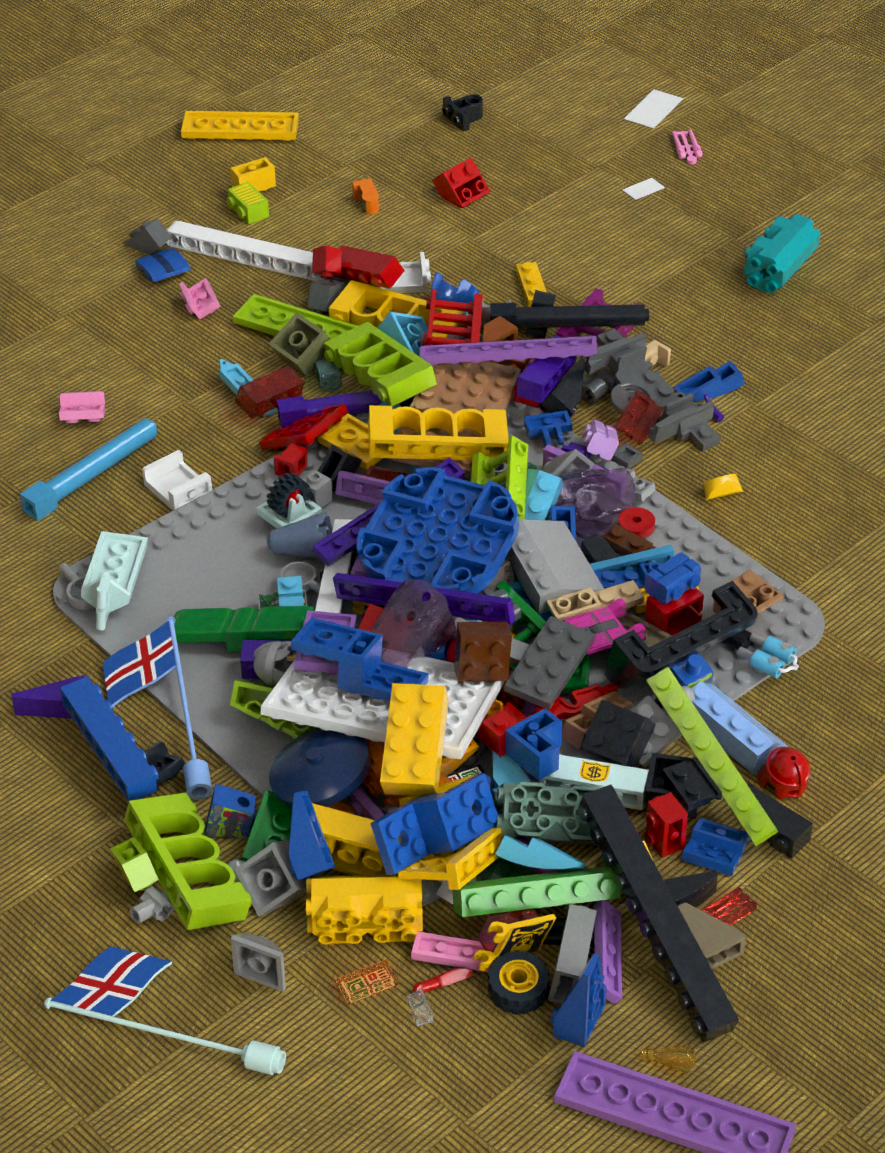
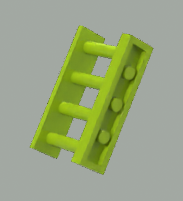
M511 435L508 438V451L492 459L480 452L472 456L471 482L486 485L488 480L497 484L506 481V489L510 492L511 498L516 503L519 520H525L528 444ZM507 461V470L495 476V467Z

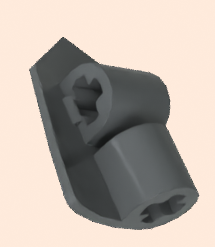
M604 368L597 374L584 376L581 399L588 404H594L611 393V390L616 386L614 383L615 375L612 371Z

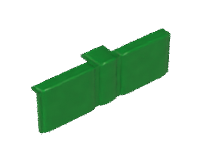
M274 606L262 607L260 609L242 607L236 610L229 608L182 609L176 611L174 615L176 619L174 623L177 643L225 642L227 652H242L243 640H292L303 628L307 610L315 611L316 607Z

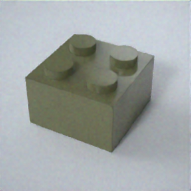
M296 312L269 345L278 357L307 377L323 359L324 351H326L324 342L330 340L326 332Z

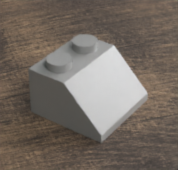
M290 840L273 842L234 869L244 889L250 894L251 903L258 917L291 903L307 893L306 879L298 880L292 874L289 867V861H291L289 857Z

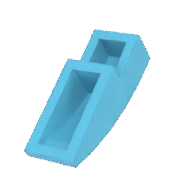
M505 835L495 854L510 862L546 870L569 871L584 869L586 863L536 838H532L530 844L527 845L514 837Z

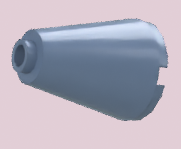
M326 512L274 529L267 537L268 548L272 549L275 554L320 559L312 552L313 545L332 534L331 519L329 516H326Z

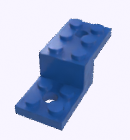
M311 617L291 640L292 650L300 651L305 655L323 657L329 661H339L337 688L347 690L349 693H359L376 700L390 701L392 683L420 685L428 683L429 673L381 662L383 638L381 634Z
M480 773L446 792L420 795L370 824L386 874L392 875L428 854L455 851L497 826L498 812L485 773ZM399 836L401 837V844L398 842Z

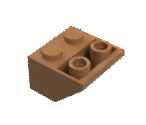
M748 570L731 580L756 607L758 614L784 599L782 593L752 570ZM714 600L713 612L718 613L721 607Z

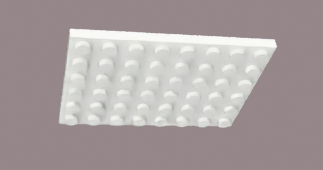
M382 648L381 662L429 673L426 685L446 687L449 701L442 755L450 759H461L502 688L504 681H457L454 663ZM295 660L261 705V715L270 716L273 719H283L299 725L319 727L322 730L341 732L348 736H359L374 742H385L390 701L376 700L370 696L359 693L353 694L347 690L337 688L338 674L332 675L319 671L305 672L294 669Z

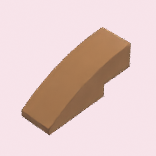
M613 691L584 704L580 714L565 720L562 739L577 749H582L581 744L601 700L627 710L632 708L633 703Z

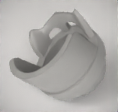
M291 641L268 642L254 651V671L265 682L266 686L275 687L291 664L287 663V656L297 652L291 649Z

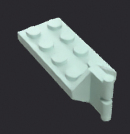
M101 531L81 588V598L96 608L97 630H104L106 628L110 612L129 604L148 545V537Z

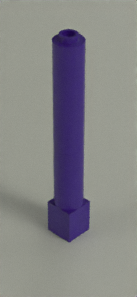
M372 390L304 400L303 396L277 400L278 419L281 429L293 425L294 421L308 415L311 417L322 412L321 410L328 406L345 404L349 411L346 414L356 415L369 413V405L379 406L383 401ZM415 395L400 402L401 407H407V403H412Z

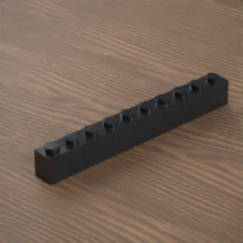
M612 784L583 794L578 807L579 816L583 822H587L593 842L598 844L602 851L605 865L612 869L615 875L616 886L619 890H623L630 912L637 916L640 922L641 933L645 938L648 937L655 959L662 963L667 982L674 986L678 993V1002L683 1010H687L691 1018L693 1031L700 1035L703 1042L733 1031L739 1018Z

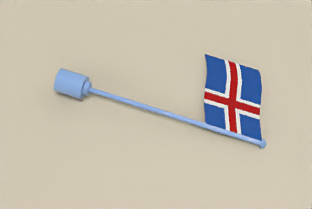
M170 616L166 619L165 624L148 636L117 651L103 662L107 697L113 708L126 697L157 682L175 668L177 669L192 759L183 766L186 793L190 799L201 800L212 794L208 763L196 758L174 627L176 619Z

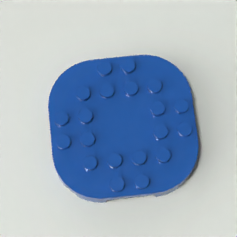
M435 467L415 469L416 473L409 474L406 477L403 474L397 476L382 491L383 499L367 527H361L357 536V551L361 566L369 578L470 593H479L485 589L495 578L519 531L517 506L511 498L510 492L495 482L488 480L486 485H481L447 476L445 469Z

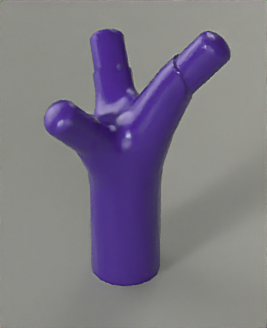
M704 394L705 402H710L708 394ZM714 406L713 418L717 422H721L724 419V415Z

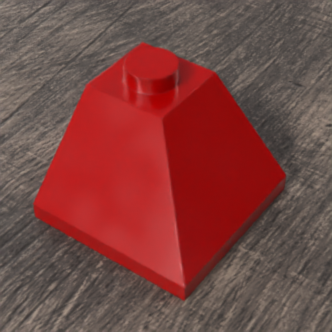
M508 701L485 716L475 735L501 758L506 755L505 730L527 717Z

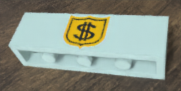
M559 754V770L541 779L540 783L552 787L572 788L575 785L596 787L597 789L612 784L624 807L642 810L649 770Z

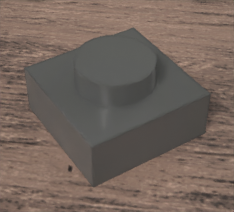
M625 443L615 451L611 461L619 466L630 469L642 460L643 453Z

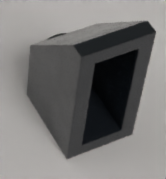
M332 444L318 472L331 479L333 493L336 491L338 472L346 471L355 474L362 459L348 450Z

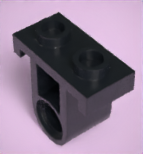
M472 94L451 101V97L447 96L443 98L442 113L463 132L470 129V123L483 117V98Z
M535 290L531 307L554 306L556 295ZM526 328L525 334L545 339L548 328Z

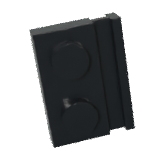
M696 757L692 758L690 762L683 761L662 769V777L687 811L710 804L711 800L714 799L721 800L722 791Z

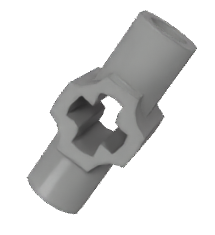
M152 886L146 889L139 898V904L130 908V915L137 924L151 917L162 922L169 918V915L174 911V907L164 890L161 891Z

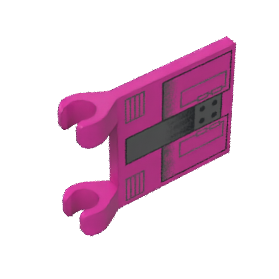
M622 598L616 599L606 607L564 620V622L595 634V641L586 653L587 655L611 648L615 638L632 630H635L642 640L645 639V635L642 632H645L646 628L641 623L635 624L626 631L616 618L626 614V610L623 607H626L627 603Z

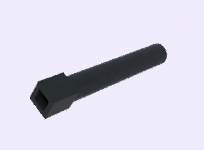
M490 303V321L501 316L518 328L645 326V321H649V308H645L644 304L516 307V303Z

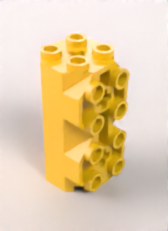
M398 875L306 878V892L311 894L306 899L307 933H313L318 936V941L322 944H357L362 941V936L367 932L372 934L374 941L378 943L413 942L417 936V931H423L422 879H399Z

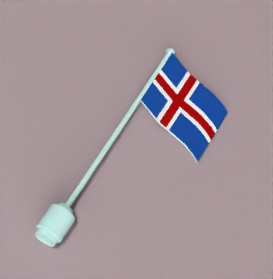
M111 946L93 959L72 984L53 999L47 998L44 1001V1006L47 1009L54 1007L241 1055V1061L244 1062L246 1069L269 1075L274 1073L280 1074L285 1065L286 1052L280 1050V1047L252 1040L249 1045L239 1049L115 1017L140 995L155 976L172 965V961Z

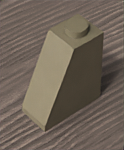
M686 902L678 906L712 969L744 954L746 936L743 932Z

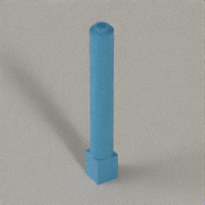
M144 418L46 483L41 480L20 493L22 511L39 521L57 509L60 500L157 436L156 424Z

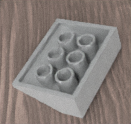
M519 520L517 537L506 558L511 559L512 569L538 614L550 611L546 604L547 600L590 587L594 592L604 589L564 521Z

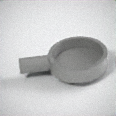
M292 562L282 568L280 577L301 576L302 590L306 589V591H309L311 589L319 594L321 584L316 582V570L312 565L306 562Z

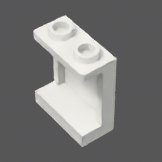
M420 252V261L399 262L405 270L404 273L390 289L380 287L397 293L427 292V284L431 283L429 259H425L424 252Z
M180 450L142 469L144 485L172 511L212 491L211 476L206 472L201 475L194 472L184 463L183 453Z

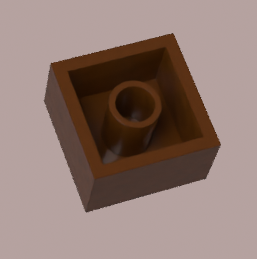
M457 622L454 669L457 681H508L512 642L508 622Z

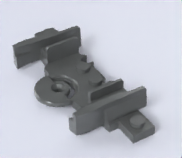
M611 329L597 335L596 339L600 347H597V354L587 356L584 370L590 375L594 371L608 366L615 375L614 383L616 386L611 390L610 402L616 410L630 416L644 414L653 423H657L655 427L650 428L648 438L654 443L664 441L675 435L680 441L689 437L701 451L720 444L721 437L706 423L713 418L714 403L710 401L698 407L693 402L694 395L692 393L685 395L682 392H676L674 394V389L660 376V371H651L653 363L645 360L647 351V335L645 333L627 339L626 337L623 338L615 329ZM643 399L646 402V406L644 408L641 407Z

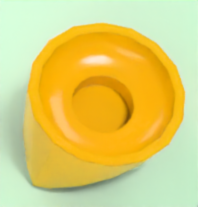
M736 474L724 475L703 483L706 500L743 492Z

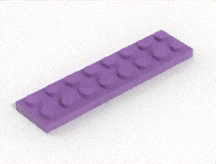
M574 1051L554 1095L555 1103L703 1153H788L797 1127L795 1123Z

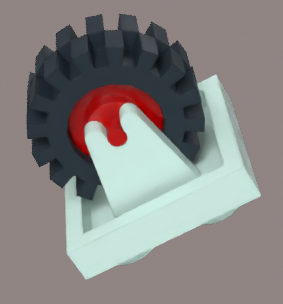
M285 473L284 477L282 475L279 476V481L275 480L273 482L274 487L270 486L269 488L271 493L267 494L268 500L257 507V514L276 529L322 513V508L307 496L310 494V486L294 473Z

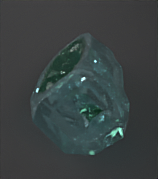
M326 359L314 362L315 374L320 389L323 392L337 391L342 386V375L339 368Z

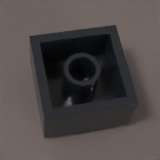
M601 700L581 747L596 756L618 765L637 768L656 724L645 716Z
M652 753L645 791L644 812H647L648 801L670 792L685 809L662 777V769L683 761L690 762L692 758ZM698 808L691 811L685 809L688 813L687 818L696 819Z

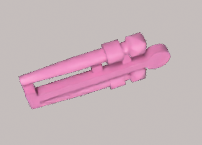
M692 130L672 131L679 159H685L687 155V163L696 164L697 158L702 157L703 153ZM687 135H690L692 145L688 144L686 139ZM678 137H681L683 145H681Z

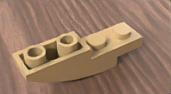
M632 580L596 592L591 587L547 600L546 604L554 618L564 621L565 619L606 607L619 598H622L627 603V606L623 607L624 609L643 604L644 596L635 581Z

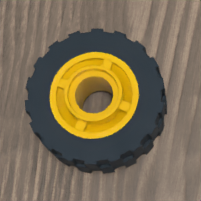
M514 950V952H507L502 956H498L496 961L492 962L490 971H488L489 997L491 1001H494V1005L500 1007L502 1011L506 1013L511 1012L515 1015L521 1013L523 1015L528 1014V1012H534L539 1006H542L548 997L549 970L546 968L545 962L541 961L537 955H532L527 951L520 952L519 950Z

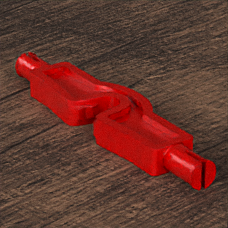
M611 683L601 687L600 684H595L587 688L575 690L569 697L572 705L562 697H558L548 711L560 720H567L580 714L584 704L610 692H617V685ZM541 706L536 707L534 714L543 710L544 708Z

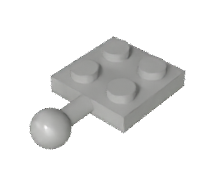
M681 686L693 703L695 699L694 691L688 686ZM647 695L631 710L647 717L656 724L639 761L644 767L650 764L652 753H662L681 735L665 708L662 709L650 695Z

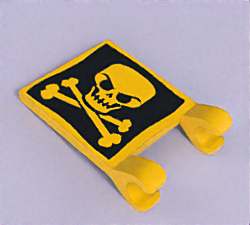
M546 915L511 924L497 921L492 922L487 931L488 933H497L493 941L498 943L494 952L478 950L475 953L473 960L483 961L478 969L486 971L492 962L496 961L498 956H502L507 952H514V950H519L520 952L527 951L530 954L538 953L556 920L555 915Z

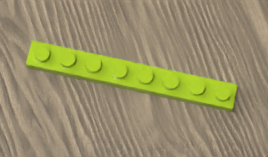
M669 667L646 680L704 769L722 791L723 798L755 846L778 833V830Z

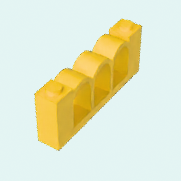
M351 280L330 305L329 317L357 326L368 321L378 328L389 312L422 316L425 322L428 323L430 310L426 309L427 300ZM366 307L377 309L376 312L371 314H361ZM434 309V312L465 315L464 311ZM433 320V324L465 328V324ZM432 332L434 337L447 338L449 335Z
M369 405V458L433 460L451 458L452 460H472L473 454L480 452L492 459L508 451L509 437L506 410L483 409V412L476 409H462L453 414L444 408H430L421 413L412 407H398L392 410V406ZM407 427L415 430L418 435L393 434V431L398 428ZM434 428L442 429L448 432L450 436H428L426 431ZM464 429L474 430L481 434L482 437L458 436V431Z

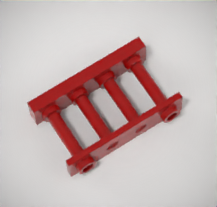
M432 289L431 297L427 296L426 309H429L430 312L428 332L423 333L422 346L479 343L483 294H474L473 302L461 303L435 300L436 289ZM439 308L447 310L468 312V316L434 312V309ZM433 320L467 324V328L433 324ZM432 332L466 336V340L434 337Z

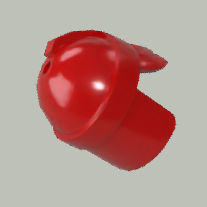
M779 747L771 751L767 756L765 763L758 772L757 779L760 787H764L769 782L774 785L775 794L779 799L786 797L800 798L808 785L811 768L808 759L799 750L791 747Z

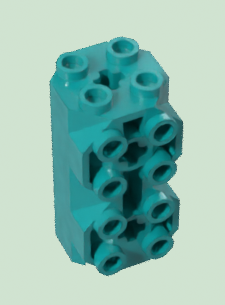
M795 214L789 219L777 216L771 227L768 226L765 229L764 237L758 236L752 247L749 246L746 249L745 258L747 260L743 275L747 276L748 284L768 293H773L781 288L819 247L821 232L818 228L815 230L812 226L814 222L810 218Z

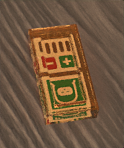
M387 959L337 978L336 985L349 1005L397 986L398 978Z

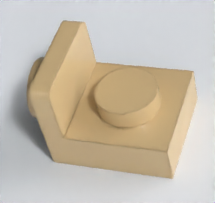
M656 340L646 345L645 360L647 362L653 363L652 366L656 362L665 367L670 365L671 349Z

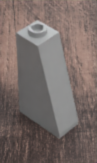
M569 905L548 1001L561 1004L585 968L597 910L589 909L582 905Z

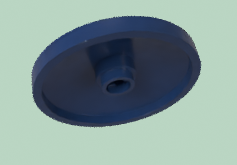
M320 728L312 729L293 739L276 756L269 772L271 789L279 802L293 809L294 793L299 791H308L311 802L324 807L331 806L353 793L364 781L371 766V751L363 737L348 736L341 732L326 731Z

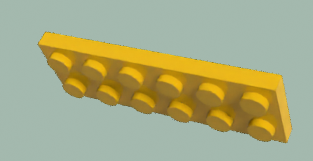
M185 111L181 137L188 139L207 138L209 140H296L299 113Z

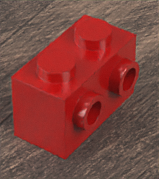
M671 792L648 801L645 840L649 846L654 847L661 858L685 848L688 813Z

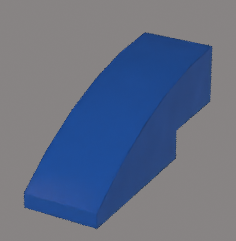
M729 361L715 370L708 366L677 384L673 389L675 392H682L685 395L692 393L694 395L693 402L705 400L704 394H708L709 399L731 392L745 383L742 373L732 361Z

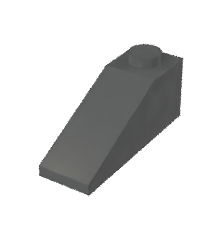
M333 277L331 279L311 282L307 307L314 308L316 313L326 314V311H329L330 305L344 290L350 280Z

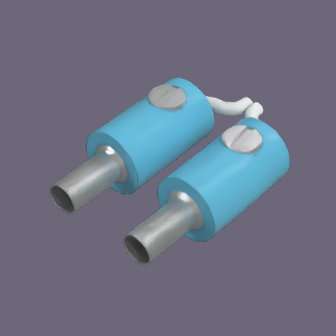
M752 633L749 640L762 646V651L757 649L753 653L740 647L737 652L738 655L750 660L751 667L774 678H778L781 673H786L790 670L796 671L799 668V665L796 664L797 657L795 656L797 648L771 635L765 639ZM793 661V666L784 669L785 663L790 664Z

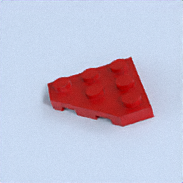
M345 404L328 406L322 409V412L294 421L293 425L287 426L282 430L278 428L261 439L259 444L262 450L272 449L273 451L282 447H288L291 443L308 446L315 442L314 438L328 432V427L339 423L342 420L341 417L349 411Z

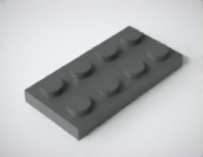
M550 616L505 683L504 691L550 710L595 641V634Z

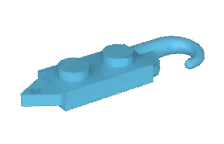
M220 359L219 377L243 403L246 402L256 414L261 416H271L276 413L277 403L275 401L271 402L273 406L271 409H264L258 404L262 400V389L238 363L232 364Z

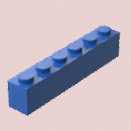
M87 676L60 687L63 706L128 803L129 801L138 800L157 792L156 780L159 779L156 768L154 765L150 766L148 764L143 749L137 748L132 733L126 732L121 717L114 715L110 701L103 699L99 685L93 684Z

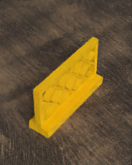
M495 826L453 852L428 854L399 871V879L448 880L449 890H460L499 858L495 854L503 840L502 830Z

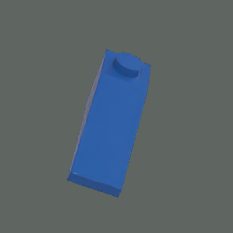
M308 791L296 792L293 797L289 857L291 861H289V867L292 874L298 880L310 878L335 868Z

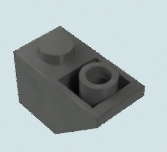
M157 218L151 223L147 220L139 228L129 234L131 238L125 244L128 247L150 255L172 237Z

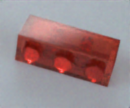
M288 365L240 386L235 403L251 419L259 415L262 416L268 411L277 408V400L302 396L305 381Z

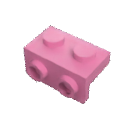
M206 278L189 289L184 282L179 284L182 289L180 295L186 302V308L191 315L195 313L199 320L221 307Z
M103 391L60 394L59 420H65L66 423H76L78 419L98 422L101 418H104L106 410Z

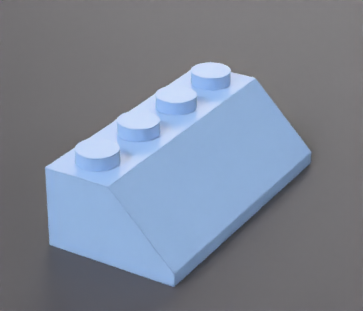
M701 681L691 688L695 694L693 705L724 751L751 774H755L760 770L771 751L779 747H788V745L715 685Z

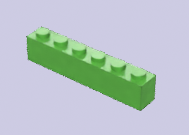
M607 866L468 882L460 890H452L454 912L462 917L621 897L620 890L615 883V875L612 869Z

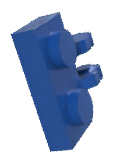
M567 410L524 417V426L528 436H542V442L545 447L548 444L551 445L549 434H555L558 445H564L563 432L572 431V422Z

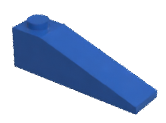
M593 954L565 996L560 1007L554 1008L550 1023L553 1024L554 1037L581 1047H585L606 1006L607 987L603 984L605 978L601 974L602 965L599 955Z

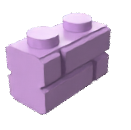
M595 419L590 425L586 424L582 436L584 437L583 442L586 443L587 452L594 455L599 454L601 458L608 461L612 459L619 445L616 428L609 425L604 426V423Z

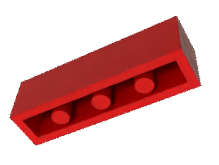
M342 245L340 247L342 249L341 274L334 276L339 279L343 278L375 285L379 288L390 289L405 270L395 256Z

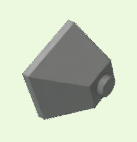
M577 449L554 457L543 466L542 471L562 479L564 485L560 496L564 498L595 464Z
M249 932L234 934L231 937L234 974L284 992L286 981L283 952L273 941L268 940L264 936H257Z

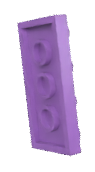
M307 610L304 622L305 625L312 617L355 628L357 615ZM297 651L294 669L305 672H327L336 675L338 674L339 661H329L323 657L305 655Z

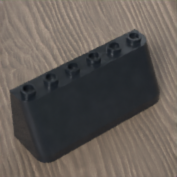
M731 581L714 589L712 592V598L721 607L718 613L650 647L645 644L635 630L615 638L604 675L611 683H615L617 688H628L656 675L667 667L670 668L689 658L690 655L697 654L752 626L756 621L758 611L740 588Z

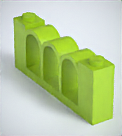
M368 321L324 342L326 350L324 351V356L329 363L338 368L342 367L343 371L349 375H356L357 381L360 384L371 385L372 392L378 395L381 401L386 402L390 406H394L437 385L431 364Z
M179 793L129 801L124 822L132 836L136 838L146 851L157 874L159 883L186 930L246 920L248 910L251 907V896L246 892L241 882L234 883L235 874L233 869L226 863L218 860L219 846L213 839L203 835L204 821L197 815L196 805L191 801L188 794ZM180 832L186 835L161 838L159 834ZM184 857H195L201 859L197 861L176 864L174 861V859ZM202 882L217 885L191 890L189 887L190 884Z

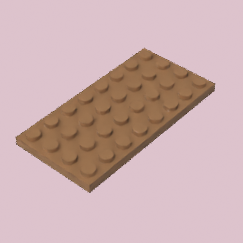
M481 361L479 363L460 362L458 364L438 363L432 365L437 385L416 394L410 407L419 410L421 413L430 408H444L453 414L462 409H476L483 412V409L506 410L515 390L516 379L521 373V369L492 363L491 361ZM403 427L399 428L396 435H418V433L411 428ZM434 428L426 431L428 436H450L448 432L442 429ZM464 429L458 431V436L482 437L481 434L474 430ZM387 458L423 468L435 467L445 461ZM453 460L465 471L464 477L471 479L472 460Z

